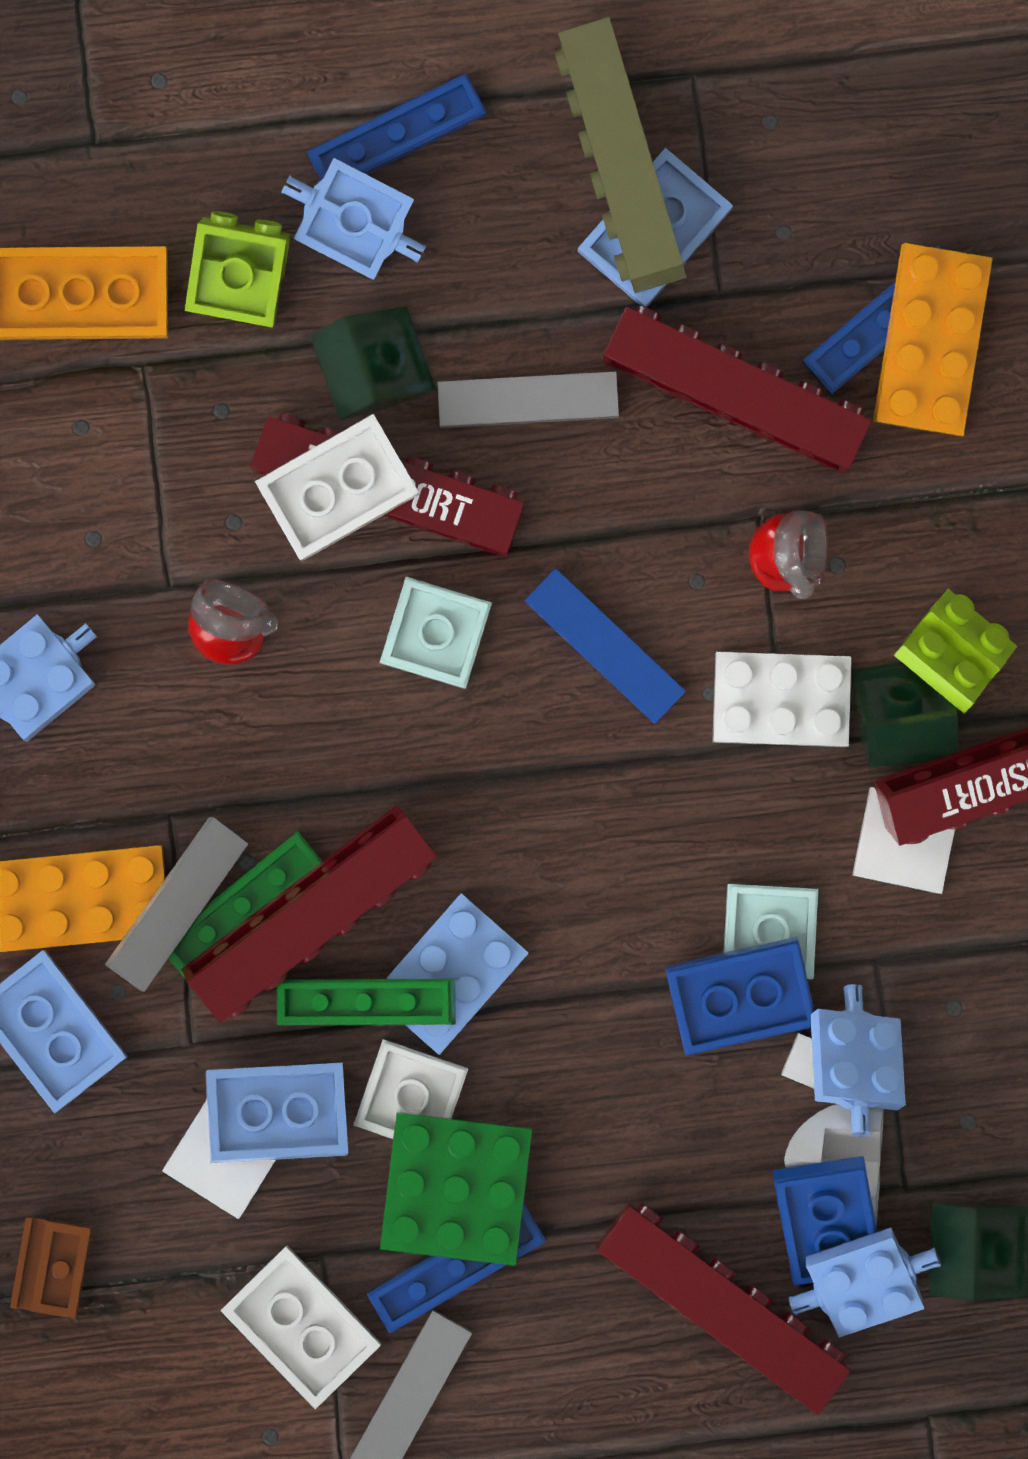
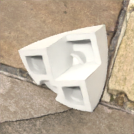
M835 1104L821 1110L801 1125L792 1137L785 1153V1168L864 1156L875 1223H877L884 1109L876 1108L869 1111L871 1135L861 1138L851 1135V1111Z

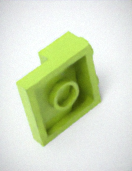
M221 211L211 212L210 218L203 217L197 224L185 311L273 328L276 320L281 282L285 275L291 234L281 232L282 225L274 221L255 220V226L253 227L238 224L237 215Z
M947 589L928 610L894 656L961 712L965 713L975 703L991 679L1001 670L1017 648V645L1009 639V634L1003 626L989 623L974 610L973 602L967 596L956 595L950 589Z

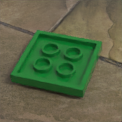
M397 1112L380 1250L516 1266L532 1128Z

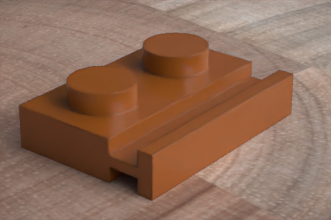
M27 1216L10 1308L25 1309L31 1312L72 1319L77 1318L93 1227Z

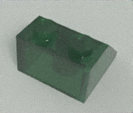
M407 306L344 316L310 335L340 420L372 414L436 390Z
M903 662L851 670L860 736L869 769L935 760L958 752V715L955 706Z
M965 1202L932 1204V1218L930 1222L931 1249L936 1248L941 1266L929 1269L930 1296L966 1301L1028 1297V1205Z

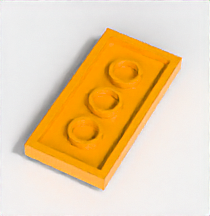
M909 243L901 245L873 422L964 436L993 258Z
M166 246L0 248V340L168 338V249Z
M163 845L0 861V952L122 940L166 879Z

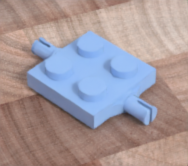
M333 158L324 178L314 188L289 175L286 183L301 190V193L284 185L281 193L305 204L303 220L293 239L373 280L384 259L394 250L413 259L415 262L419 261L421 255L406 248V246L408 245L423 253L426 245L402 234L404 219L414 201L413 198Z
M37 614L0 645V718L10 723L24 741L28 742L96 685L82 668L80 658L77 655L80 650L97 638V635L86 622L65 640L63 637L53 633Z
M850 984L843 987L845 998L844 1011L817 1009L811 1014L815 1101L836 1103L845 1109H849L851 1111V1135L861 1138L871 1135L870 1110L876 1108L899 1110L906 1105L901 1020L899 1018L874 1016L863 1011V987Z
M888 1228L806 1256V1267L813 1280L814 1289L793 1297L790 1296L789 1303L794 1315L820 1307L830 1317L840 1338L923 1310L924 1302L916 1284V1274L937 1266L940 1267L941 1261L935 1247L931 1250L909 1256L899 1246L892 1228Z

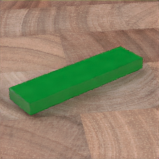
M299 831L296 832L205 906L168 959L184 977L181 970L184 966L323 860Z
M455 978L284 980L277 986V1025L456 1024Z

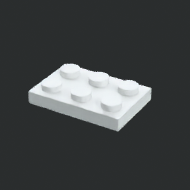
M374 414L255 481L301 562L419 495L417 488Z
M716 652L713 742L848 747L851 656Z
M288 1245L220 1310L314 1409L323 1403L381 1346V1342Z

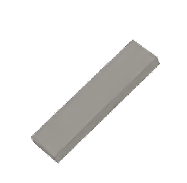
M616 372L437 382L440 428L619 418Z
M209 817L105 965L134 987L145 992L243 853L248 843L217 819Z
M432 1310L350 1459H402L473 1331L440 1312Z

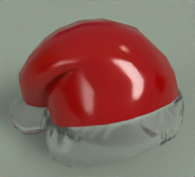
M796 510L770 517L760 525L750 540L748 556L751 569L758 581L773 592L791 591L799 599H809L815 591V585L821 582L825 572L828 548L826 521L818 513Z
M218 579L205 580L199 586L191 601L188 629L194 647L205 658L218 664L235 665L251 660L260 652L264 637L272 634L277 629L278 619L274 613L268 611L265 601L248 590Z

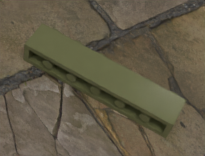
M610 17L559 32L558 35L562 49L555 50L554 53L561 77L570 75L574 89L566 91L573 117L582 115L586 130L578 132L585 158L594 156L598 171L590 173L597 199L607 198L610 212L602 214L609 240L618 238L622 249L621 254L614 256L621 281L631 280L634 293H639L687 278Z

